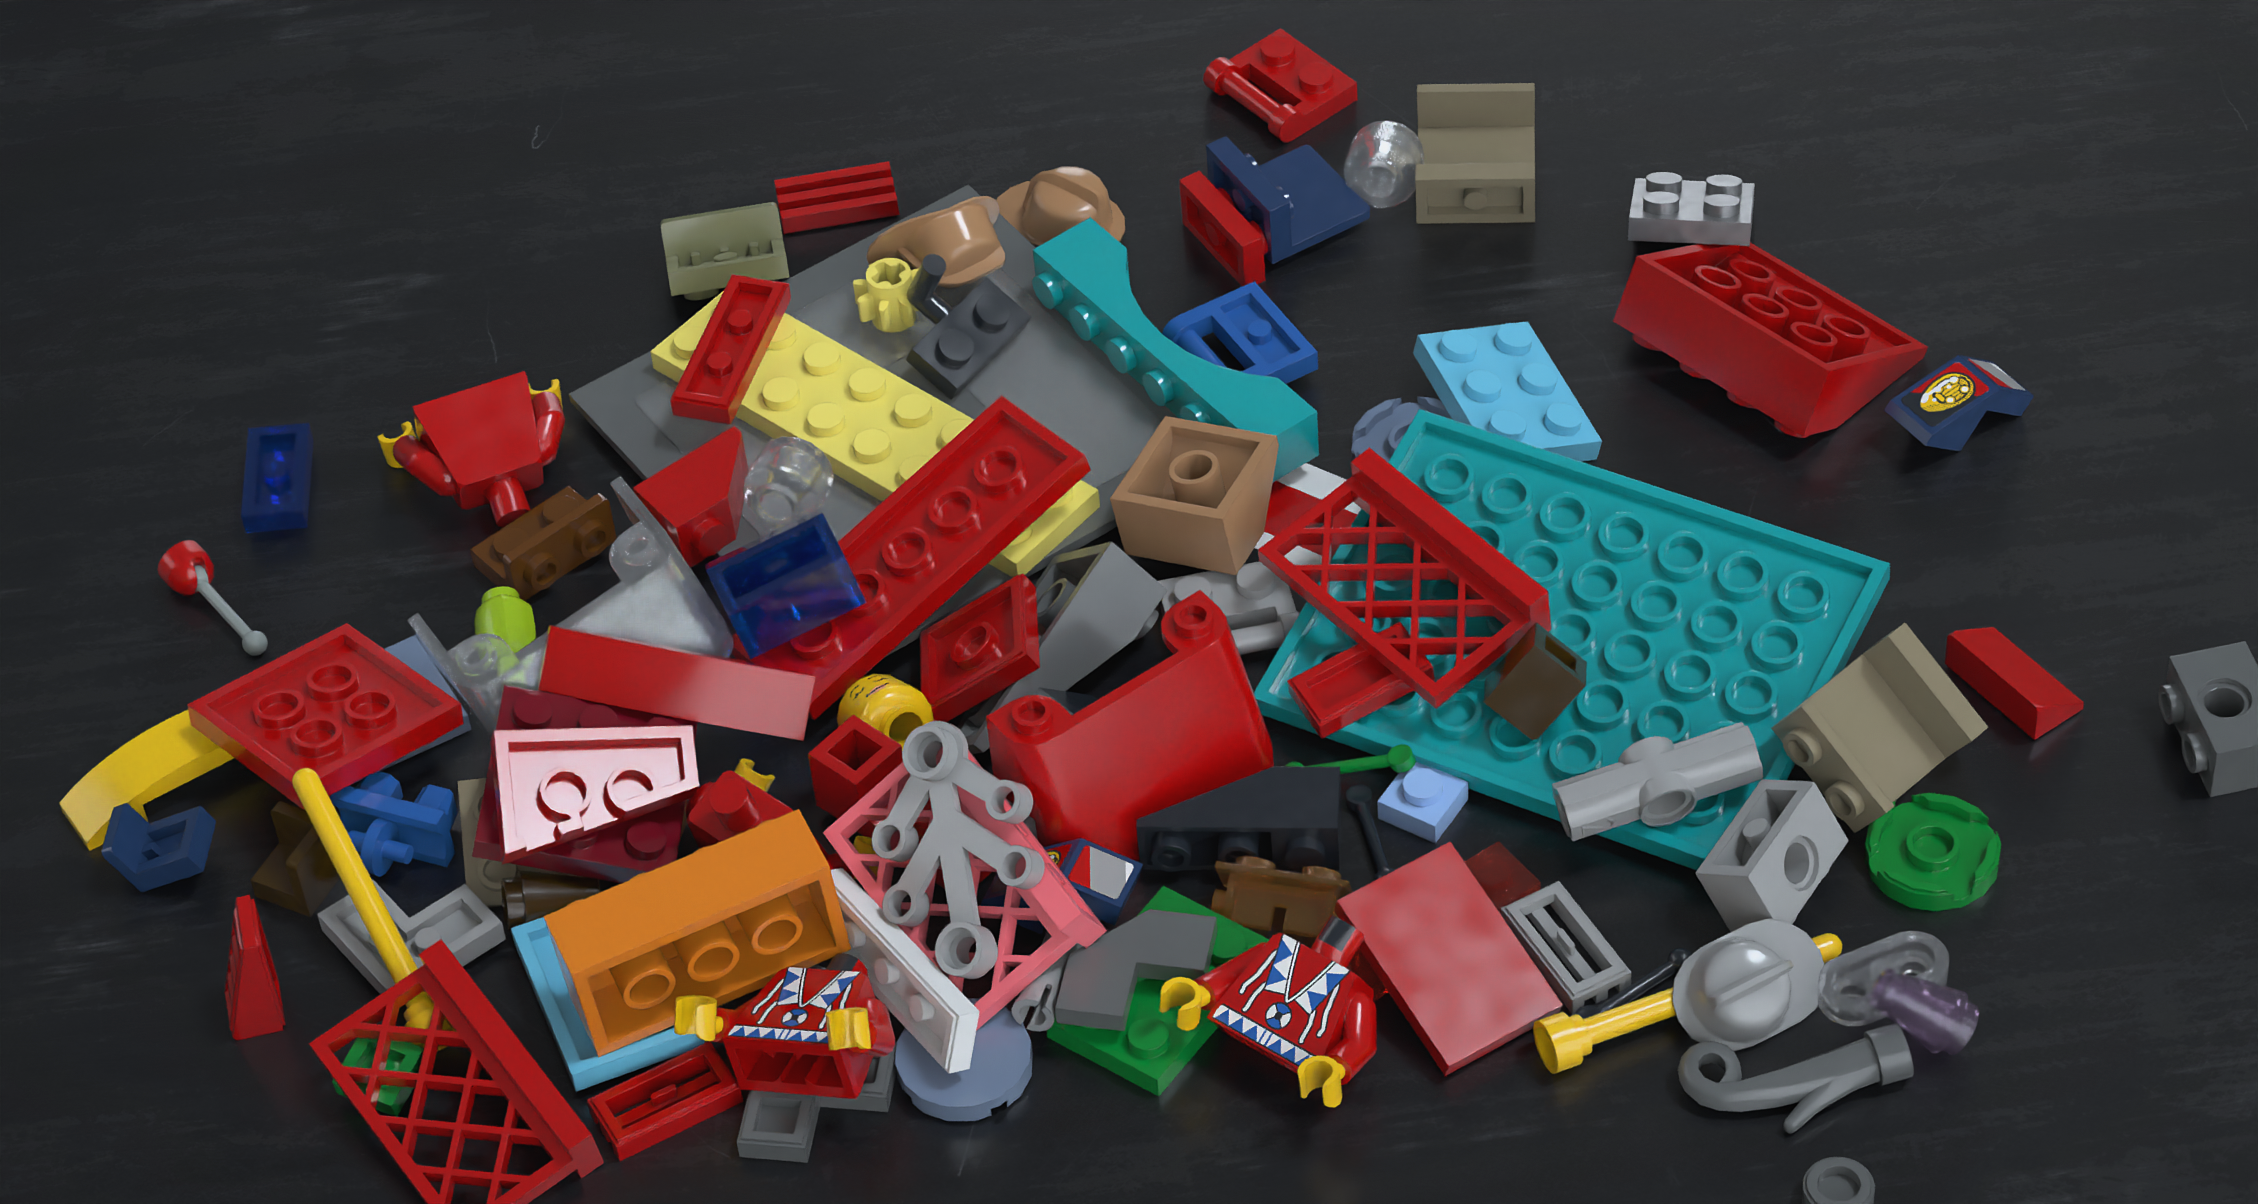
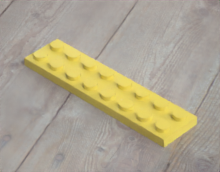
M723 292L650 351L655 370L679 383ZM784 313L735 415L882 502L974 420ZM1082 480L1077 482L988 564L1012 578L1022 573L1026 575L1100 508L1098 489Z

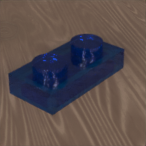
M309 423L248 428L241 518L246 533L307 528L313 454V436Z

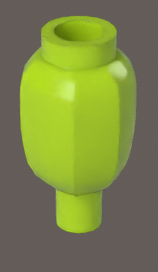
M504 586L495 587L484 593L481 600L482 605L476 610L474 628L479 657L482 664L488 670L499 675L502 692L504 685L526 689L524 671L531 665L536 652V630L532 607L529 603L520 599L519 593L515 589Z

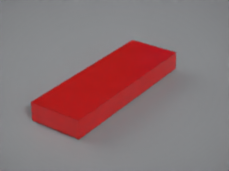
M731 275L670 399L673 415L731 425L791 300L789 283Z

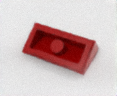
M1995 627L1956 630L1947 636L1945 664L2034 740L2083 710L2084 702Z

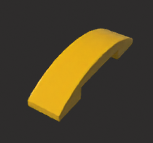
M186 710L146 730L114 751L89 771L59 804L66 818L88 850L91 851L103 845L114 807L128 803L148 822L143 804L234 759V757L191 726L189 712Z

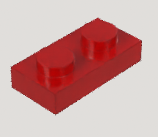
M1200 170L1180 179L1183 224L1241 286L1254 281L1256 284L1266 281L1264 254L1268 252V244L1259 225L1254 221L1248 222L1235 208L1229 194L1223 188L1217 189Z

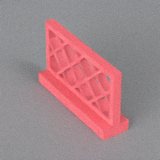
M943 747L937 752L936 765L941 760ZM968 750V759L980 766ZM903 762L823 832L868 895L882 910L884 895L892 884L894 867L906 868L911 858L904 862H896L881 858L877 854H859L848 838L869 820L883 821L887 819L910 777V773L906 770ZM957 785L961 812L1010 845H1020L1036 850L1042 856L1045 866L1043 877L1035 887L1025 890L1007 885L1004 907L978 906L980 918L1002 919L998 941V957L994 965L991 990L974 1004L980 1011L977 1031L1075 944L1079 943L1087 949L1107 930L1023 821L1018 824H1010L992 818L987 812L985 801ZM1005 798L1004 810L1008 812L1012 806ZM932 808L931 810H922L916 822H929L930 825L933 819ZM899 830L895 831L891 837L890 846L892 851L898 846ZM968 851L977 898L980 872H997V870ZM1024 856L1018 860L1015 866L1017 878L1024 873L1026 868ZM869 866H878L877 877ZM936 871L925 891L930 902L926 919L915 927L897 925L962 992L964 978L944 972L936 960L935 951H931L926 945L930 915L950 916L948 904H932ZM1021 897L1030 908H1019ZM902 902L901 912L903 916L909 911L910 902ZM1017 920L1040 921L1052 936L1030 956L1012 955ZM969 953L970 962L973 960L975 953ZM1010 967H1016L1011 973H1009Z

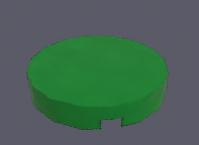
M1935 793L1912 795L1911 802L1902 803L1896 806V801L1892 802L1894 807L1869 824L1864 861L1870 879L1887 897L1909 908L1936 912L1962 908L1984 896L1997 879L2001 852V841L1998 833H1994V830L1988 825L1989 818L1978 807L1955 796Z

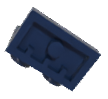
M1227 136L1206 145L1208 180L1217 189L1223 188L1229 194L1235 208L1248 222L1254 221L1259 225L1268 244V252L1264 256L1272 264L1370 218V206L1310 145H1303L1258 166L1256 160L1250 154H1243Z

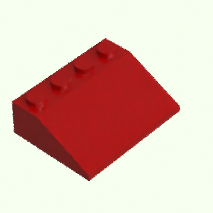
M1751 242L1750 246L1695 244L1637 256L1613 319L1615 323L1632 332L1633 340L1639 345L1651 350L1663 351L1680 362V369L1696 378L1711 380L1727 390V397L1734 403L1747 408H1757L1775 419L1774 425L1780 431L1799 438H1806L1812 434L1838 428L1922 360L1928 349V346Z

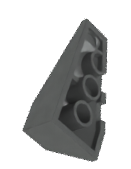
M1113 542L1055 555L1035 584L1040 668L964 713L957 728L964 734L970 753H982L990 748L986 722L987 715L1015 699L1027 695H1035L1039 687L1066 691L1129 643L1142 638L1155 624L1159 615L1155 608L1167 592V589Z

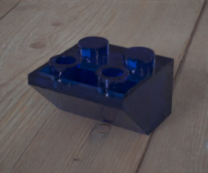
M820 508L705 564L706 571L750 659L867 603Z

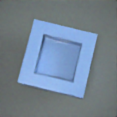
M1416 762L1411 770L1399 773L1377 801L1378 819L1436 843L1468 801V782Z

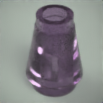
M1891 968L1885 969L1879 975L1870 992L1869 1003L1871 1006L1879 1009L1882 1014L1894 1023H1897L1900 1028L1933 1054L1944 1051L1950 1055H1955L1960 1052L1970 1040L1978 1022L1979 1009L1977 1005L1968 1001V995L1965 991L1905 973H1898Z

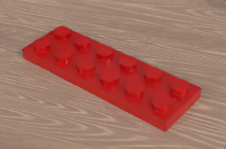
M1001 395L726 642L733 656L751 664L814 675L815 683L808 716L816 720L848 688L869 672L1090 472L1091 469L1085 454Z

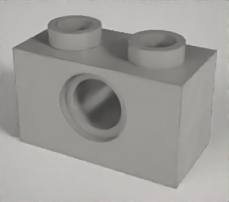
M1762 779L1695 874L1730 932L1749 923L1765 919L1786 921L1793 924L1798 913L1821 880L1827 875L1830 867L1849 840L1815 782Z

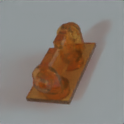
M1242 856L1236 858L1235 864L1216 861V871L1223 886L1227 887V891L1215 890L1211 910L1243 927L1271 931L1275 908H1286L1283 925L1284 933L1317 938L1330 915L1338 918L1334 912L1337 900L1353 891L1349 881L1341 880L1342 875L1328 868L1306 866L1302 868L1300 874L1275 870V864L1261 858Z

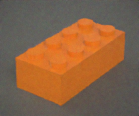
M799 809L776 819L764 821L755 828L712 846L700 848L686 857L650 872L638 874L629 881L586 899L574 901L560 910L543 916L571 1000L598 1057L673 1026L677 997L686 995L708 996L717 1000L718 1007L764 987L781 969L786 967L809 968L833 958L837 954L851 950L830 866Z

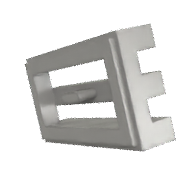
M1559 881L1501 908V916L1545 980L1572 1015L1580 1007L1584 1006L1585 1000L1592 998L1595 1003H1598L1608 998V989L1615 986L1621 992L1631 985V971ZM1549 904L1552 906L1600 967L1601 972L1594 973L1575 949L1574 942L1562 928L1557 926L1543 908L1544 906ZM1525 915H1527V916L1529 917V919H1530V920L1532 921V923L1536 926V928L1540 931V933H1541V934L1543 935V937L1547 940V942H1548V943L1550 944V946L1554 949V951L1558 954V956H1559V957L1561 958V960L1565 963V965L1568 967V969H1569V970L1572 972V974L1576 977V979L1579 981L1578 983L1574 980V978H1573V977L1571 976V974L1567 971V969L1564 967V965L1560 962V960L1556 957V955H1555V954L1553 953V951L1549 948V946L1546 944V942H1545V941L1542 939V937L1538 934V932H1537V931L1535 930V928L1531 925V923L1528 921V919L1525 917Z

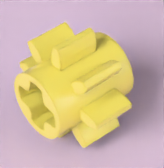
M883 258L868 265L866 279L853 281L860 321L863 323L872 320L877 329L888 333L901 332L914 326L917 317L916 311L919 310L908 301L907 291L919 268L911 270L905 261L897 258Z

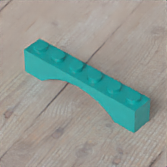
M1091 217L1033 249L1035 277L1032 280V284L1040 302L1048 309L1054 308L1066 318L1081 339L1085 341L1091 340L1108 356L1112 365L1123 374L1128 373L1141 384L1156 405L1166 406L1180 419L1276 435L1279 448L1273 482L1319 455L1317 411L1279 378L1247 374L1215 365L1185 351L1162 335L1143 314L1132 294L1127 248Z

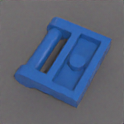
M1255 281L1176 316L1166 324L1162 335L1185 351L1210 363L1227 368L1202 339V337L1214 333L1245 368L1241 372L1276 377L1285 384L1318 369V352Z

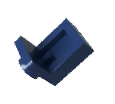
M124 803L113 808L101 851L102 856L142 893L203 872L216 820L204 808L198 806L148 823L128 803Z

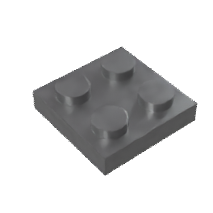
M1656 172L1647 175L1646 179L1635 178L1629 215L1628 240L1750 246L1755 184L1742 183L1740 178L1731 175H1714L1708 177L1706 181L1682 180V177L1675 173Z

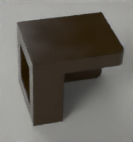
M1535 622L1487 676L1483 702L1532 740L1538 739L1586 686L1587 662Z
M279 801L271 810L279 844L252 877V887L255 897L311 917L339 881L340 876L306 810Z

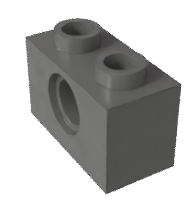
M2246 641L2170 656L2166 685L2159 687L2158 700L2165 722L2169 725L2175 724L2182 738V753L2188 770L2191 773H2199L2210 797L2257 788L2258 665Z

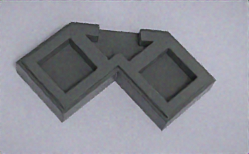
M1149 909L1099 937L1087 949L1081 947L1072 952L1067 960L1055 1006L1057 1023L1125 1031L1138 977L1166 981L1176 977H1185L1194 980L1208 972L1218 932L1217 918Z
M895 1042L893 1051L887 1056H873L862 1090L857 1099L749 1090L737 1139L739 1157L808 1163L820 1107L888 1112L897 1074L895 1067L897 1042Z

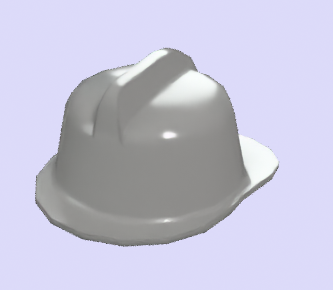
M1765 919L1749 923L1704 945L1684 960L1674 979L1672 1002L1678 1022L1692 1039L1699 1043L1707 1041L1719 1042L1727 1045L1731 1050L1737 1051L1752 1047L1801 1022L1816 1010L1825 992L1826 968L1820 949L1806 932L1786 921Z

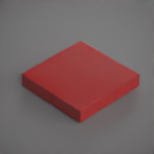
M1023 573L1018 574L920 632L921 692L931 705L934 721L948 722L1040 668L1036 586Z

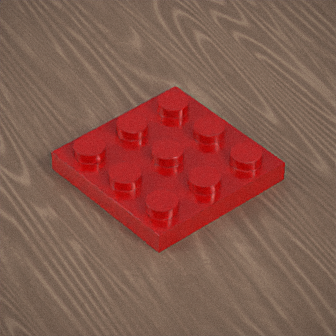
M348 623L187 704L191 726L303 810L304 807L292 784L293 776L298 770L302 768L314 770L328 796L369 774L380 771L384 766L416 749L434 742L437 738L464 724L462 706L459 701Z

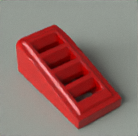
M250 895L236 898L224 990L229 1027L232 1037L236 1040L282 1031L283 1025H286L278 975L255 900L251 899Z

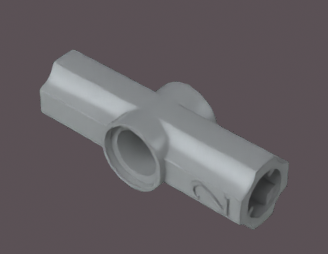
M1742 722L1675 744L1666 737L1654 736L1642 739L1625 749L1617 763L1553 783L1552 790L1559 817L1567 837L1575 841L1642 819L1643 823L1649 826L1672 824L1688 815L1696 806L1697 800L1763 779V767L1755 740L1748 725L1744 726Z

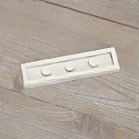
M843 868L831 870L851 950L844 953L858 958L866 966L868 978L877 998L886 1005L890 1012L948 1073L970 1069L980 1011L897 924L890 922L885 917L883 910Z

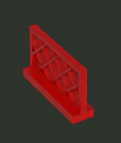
M1370 447L1351 461L1352 476L1258 549L1259 561L1361 645L1435 709L1516 645L1535 622L1548 632L1551 631L1548 591ZM1352 502L1370 515L1369 527L1333 528V517ZM1368 544L1367 564H1331L1332 545ZM1377 544H1406L1414 551L1413 563L1376 564ZM1297 545H1323L1322 564L1294 565L1284 556ZM1413 580L1412 600L1375 601V581ZM1421 580H1450L1458 587V600H1420ZM1330 581H1367L1366 601H1337L1329 594ZM1494 616L1505 625L1492 637H1465L1466 617ZM1411 617L1410 638H1382L1373 631L1374 618ZM1420 617H1457V637L1419 638ZM1359 618H1365V623L1362 622ZM1418 654H1456V666L1438 681L1434 682L1418 668ZM1403 655H1410L1409 660Z
M442 939L418 954L423 966L309 1043L317 1058L426 1204H451L455 1184L490 1187L486 1204H528L572 1172L576 1171L582 1179L604 1163L590 1131ZM424 991L434 1004L429 1029L395 1026L399 1008ZM444 1020L447 1021L454 1031L442 1030ZM357 1037L378 1039L371 1069L343 1066L334 1053ZM392 1041L425 1044L419 1073L385 1070ZM439 1045L463 1047L470 1051L471 1057L466 1078L432 1075ZM481 1068H483L491 1080L479 1079ZM355 1082L368 1083L365 1095ZM381 1085L415 1088L408 1118L378 1114L376 1105ZM428 1089L462 1093L456 1123L422 1119ZM475 1094L505 1097L509 1104L503 1127L469 1124ZM519 1117L529 1130L517 1129ZM393 1132L405 1133L402 1145ZM418 1134L452 1137L445 1168L416 1165L412 1158ZM465 1139L500 1142L494 1172L459 1169ZM513 1143L542 1146L552 1159L530 1176L506 1174ZM429 1181L442 1182L440 1194L437 1193ZM503 1189H510L502 1195Z

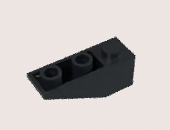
M1273 766L1137 819L1136 830L1139 862L1143 864L1141 870H1163L1168 872L1181 870H1229L1232 872L1265 870L1297 871L1303 873L1340 871L1342 825L1340 767Z

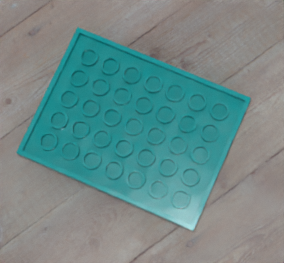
M1419 409L1388 463L1548 591L1551 631L1549 633L1587 662L1586 686L1538 739L1532 740L1483 702L1485 680L1509 653L1510 650H1508L1437 709L1418 693L1412 691L1326 736V738L1376 756L1388 754L1390 749L1396 745H1408L1415 755L1416 762L1467 781L1468 789L1560 822L1558 809L1553 797V783L1617 763L1623 751L1633 743L1654 736L1666 737L1675 744L1742 722L1744 726L1748 725L1755 740L1763 767V779L1787 780L1795 763L1789 758L1782 741L1771 728L1845 668L1890 580V563ZM1361 509L1351 527H1369L1370 515ZM1368 544L1340 545L1331 559V564H1367ZM1377 544L1376 564L1413 563L1414 551L1406 544ZM1413 580L1375 581V601L1412 600ZM1421 580L1420 600H1458V587L1450 580ZM1330 581L1329 594L1337 601H1366L1367 581ZM1308 601L1258 684L1254 695L1262 715L1318 735L1289 694L1287 680L1358 643ZM1494 616L1466 617L1465 637H1492L1505 625ZM1411 617L1374 618L1373 631L1379 633L1401 622L1410 634ZM1420 617L1419 638L1457 637V617ZM1359 618L1362 622L1365 623V618ZM1456 654L1425 655L1433 666L1434 682L1438 681L1456 666ZM1761 780L1697 800L1696 806L1688 815L1672 824L1649 826L1643 823L1642 819L1597 833L1596 835L1698 870Z

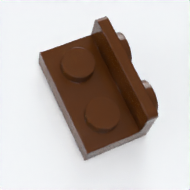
M567 486L471 548L470 552L474 567L497 587L513 588L519 593L520 599L526 601L539 591L550 587L556 580L591 557L597 556L606 547L617 541L610 502L600 493L586 500L570 486Z

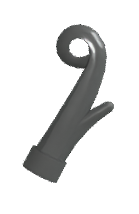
M1894 1023L1864 1032L1863 1039L1783 1069L1741 1080L1740 1062L1733 1050L1727 1045L1715 1041L1700 1042L1689 1047L1682 1055L1678 1066L1679 1081L1688 1095L1700 1105L1718 1111L1743 1112L1798 1103L1783 1123L1785 1132L1794 1133L1816 1113L1849 1093L1875 1082L1883 1086L1911 1078L1914 1075V1069L1904 1033L1900 1026ZM1713 1063L1720 1065L1725 1073L1721 1081L1717 1083L1704 1078L1700 1072L1701 1067Z

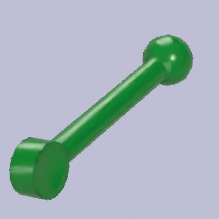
M1400 744L1391 748L1388 754L1310 766H1303L1300 762L1292 761L1285 766L1340 767V774L1391 767L1394 772L1404 773L1414 767L1416 758L1408 745Z

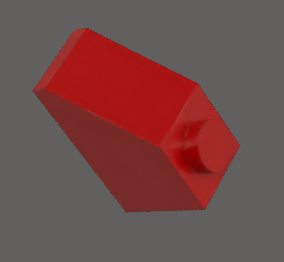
M737 427L729 428L633 487L642 531L685 571L705 558L718 553L723 547L736 540L750 477L742 432Z

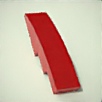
M549 625L537 689L668 717L804 741L815 676L809 673L751 664L739 659L681 650L678 647Z

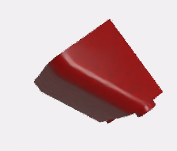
M1201 590L1173 605L1163 616L1161 621L1162 640L1174 655L1087 707L1071 715L1060 703L1050 697L1027 695L1009 702L986 716L993 776L999 780H1010L1023 784L1030 790L1033 797V807L1029 816L1035 820L1037 840L1042 847L1083 838L1138 862L1137 819L1274 766L1272 741L1227 618L1220 607ZM1011 791L1006 796V799L1014 804V794Z

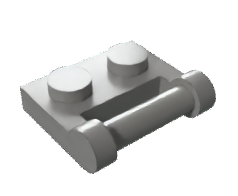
M1260 561L1244 564L1237 575L1207 571L1158 581L1167 589V592L1159 602L1162 616L1173 605L1201 590L1225 614L1240 655L1281 647L1299 616L1289 586Z

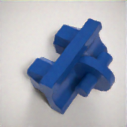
M378 771L364 777L356 788L347 786L331 795L330 800L333 806L338 808L341 821L356 850L361 852L360 858L369 874L380 877L386 874L393 861L409 864L412 858L448 867L455 855L450 830L458 811L454 795L450 789L429 784L427 787L422 788L413 803L401 800L403 793L398 780L391 774Z

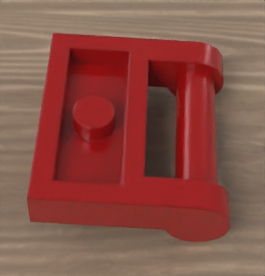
M1281 28L1229 60L1225 57L1215 59L1206 68L1203 78L1204 84L1218 95L1228 94L1268 123L1269 132L1283 142L1293 141L1358 100L1356 81ZM1249 80H1251L1252 82H1254V83H1255L1256 85H1258L1260 88H1262V89L1265 90L1267 93H1269V94L1272 95L1274 98H1276L1278 101H1280L1281 103H1283V105L1279 104V103L1276 102L1274 99H1272V98L1269 97L1267 94H1265L1263 91H1261V90L1258 89L1256 86H1254L1253 84H1251V83L1249 82Z

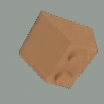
M1165 416L1110 498L1125 554L1237 575L1264 534L1279 448L1277 436Z

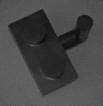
M929 254L924 257L908 288L907 299L936 326L911 349L906 361L952 400L1026 328L1032 316L987 277L953 309L934 292L946 270V262L939 255Z

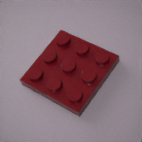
M504 685L496 730L692 725L695 744L698 722ZM491 756L472 857L501 862ZM686 800L508 863L624 883L638 874L650 872L677 860Z

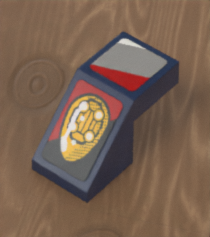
M1957 355L1891 399L1884 411L1925 446L1961 451L1987 410L2022 416L2034 395L1993 361Z
M1083 838L1043 847L1098 919L1115 926L1137 884L1143 864ZM996 874L986 892L981 906L1004 907L1007 885L1000 880L998 874ZM1021 897L1019 908H1030ZM1017 920V925L1041 935L1045 929L1040 921Z

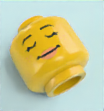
M871 674L863 677L848 688L839 703L837 715L838 727L854 714L902 746V751L907 737L913 730L934 720L931 705L922 692L891 675Z

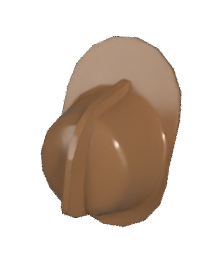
M1062 166L1049 171H1041L1031 181L1010 187L997 198L1000 208L999 214L1031 244L1037 247L1090 217L1119 242L1125 233L1124 215L1117 204L1109 199L1108 191L1101 179L1091 171L1083 168Z
M989 196L973 197L950 208L899 223L880 234L869 246L866 255L867 261L870 265L883 258H897L905 261L910 269L913 270L920 267L925 256L936 254L941 256L946 262V270L938 284L939 286L950 289L973 283L1002 268L1005 264V252L993 228L1000 211L998 202Z

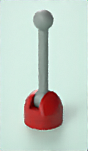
M192 540L182 541L172 546L159 562V576L172 590L183 596L200 592L243 639L242 646L245 652L253 656L262 654L268 645L266 636L260 631H252L210 585L214 578V565L210 556L197 542Z

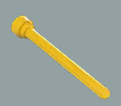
M302 768L293 776V787L396 984L418 968L320 778L314 770ZM423 991L406 1003L408 1009L404 1012V1017L407 1023L404 1027L429 1029L434 1004ZM444 1020L442 1030L454 1031L447 1021ZM413 1043V1044L418 1045V1046H420V1047H423V1048L425 1047V1044ZM439 1045L437 1052L448 1046Z
M1825 933L1811 938L1820 949L1824 963L1836 959L1842 952L1841 940L1832 933ZM1673 987L1582 1019L1578 1014L1569 1017L1566 1013L1560 1012L1535 1021L1533 1026L1534 1039L1543 1063L1553 1074L1582 1064L1583 1056L1592 1052V1045L1676 1016L1672 1002Z

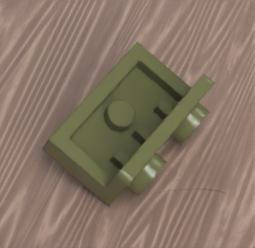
M774 202L663 219L660 223L671 296L684 294V298L688 300L711 298L719 293L720 288L726 287L732 274L777 282L778 279L790 277L778 207Z

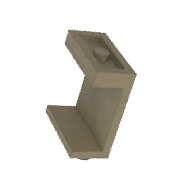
M1535 83L1417 85L1416 223L1535 222Z
M1903 623L1872 645L1771 729L1782 741L1789 758L1805 770L1824 794L1826 803L1837 817L1844 820L1851 830L1856 833L1894 807L1892 802L1898 799L1945 758L1972 742L1988 726L1908 625Z

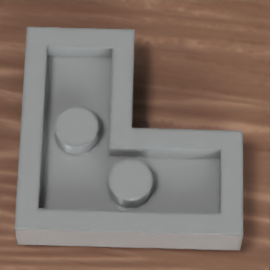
M372 880L417 968L423 966L418 954L440 939L446 944L462 967L506 940L502 922L466 884H463L409 918L383 889ZM349 895L317 914L322 931L380 994L395 985Z

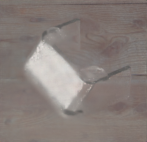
M621 476L610 484L633 525L614 541L609 553L610 564L621 582L556 626L678 647L681 650L729 658L734 641L724 618L664 528ZM418 613L407 620L451 690L490 741L493 731L496 730L504 685L540 691L537 687L548 631L515 654L501 637L488 633L471 636L447 652Z

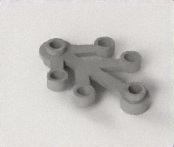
M932 721L916 728L907 737L903 746L902 758L906 770L910 773V777L887 819L881 821L875 827L872 834V847L881 858L896 862H904L911 858L899 882L891 886L885 893L882 908L885 917L892 923L907 927H915L921 924L926 919L930 908L929 898L925 891L941 864L951 923L943 929L937 938L935 946L936 960L940 968L947 974L966 979H977L984 976L995 965L998 957V947L993 934L987 928L981 926L968 851L996 869L998 877L1004 884L1025 890L1035 887L1041 881L1045 869L1044 860L1036 850L1020 845H1010L961 812L957 785L985 801L987 812L992 818L1010 824H1018L1029 816L1033 807V797L1025 785L1010 780H999L969 760L968 743L959 728L943 721ZM943 747L941 760L936 765L937 752ZM1013 791V807L1008 812H1005L1004 800L1008 793ZM930 798L933 819L919 843L918 832L913 825ZM899 830L900 841L898 846L892 851L890 840L894 832ZM1024 856L1026 868L1024 873L1017 878L1015 866L1018 860ZM909 894L911 906L909 911L903 916L901 904L903 899ZM976 942V953L970 962L969 950L972 944Z

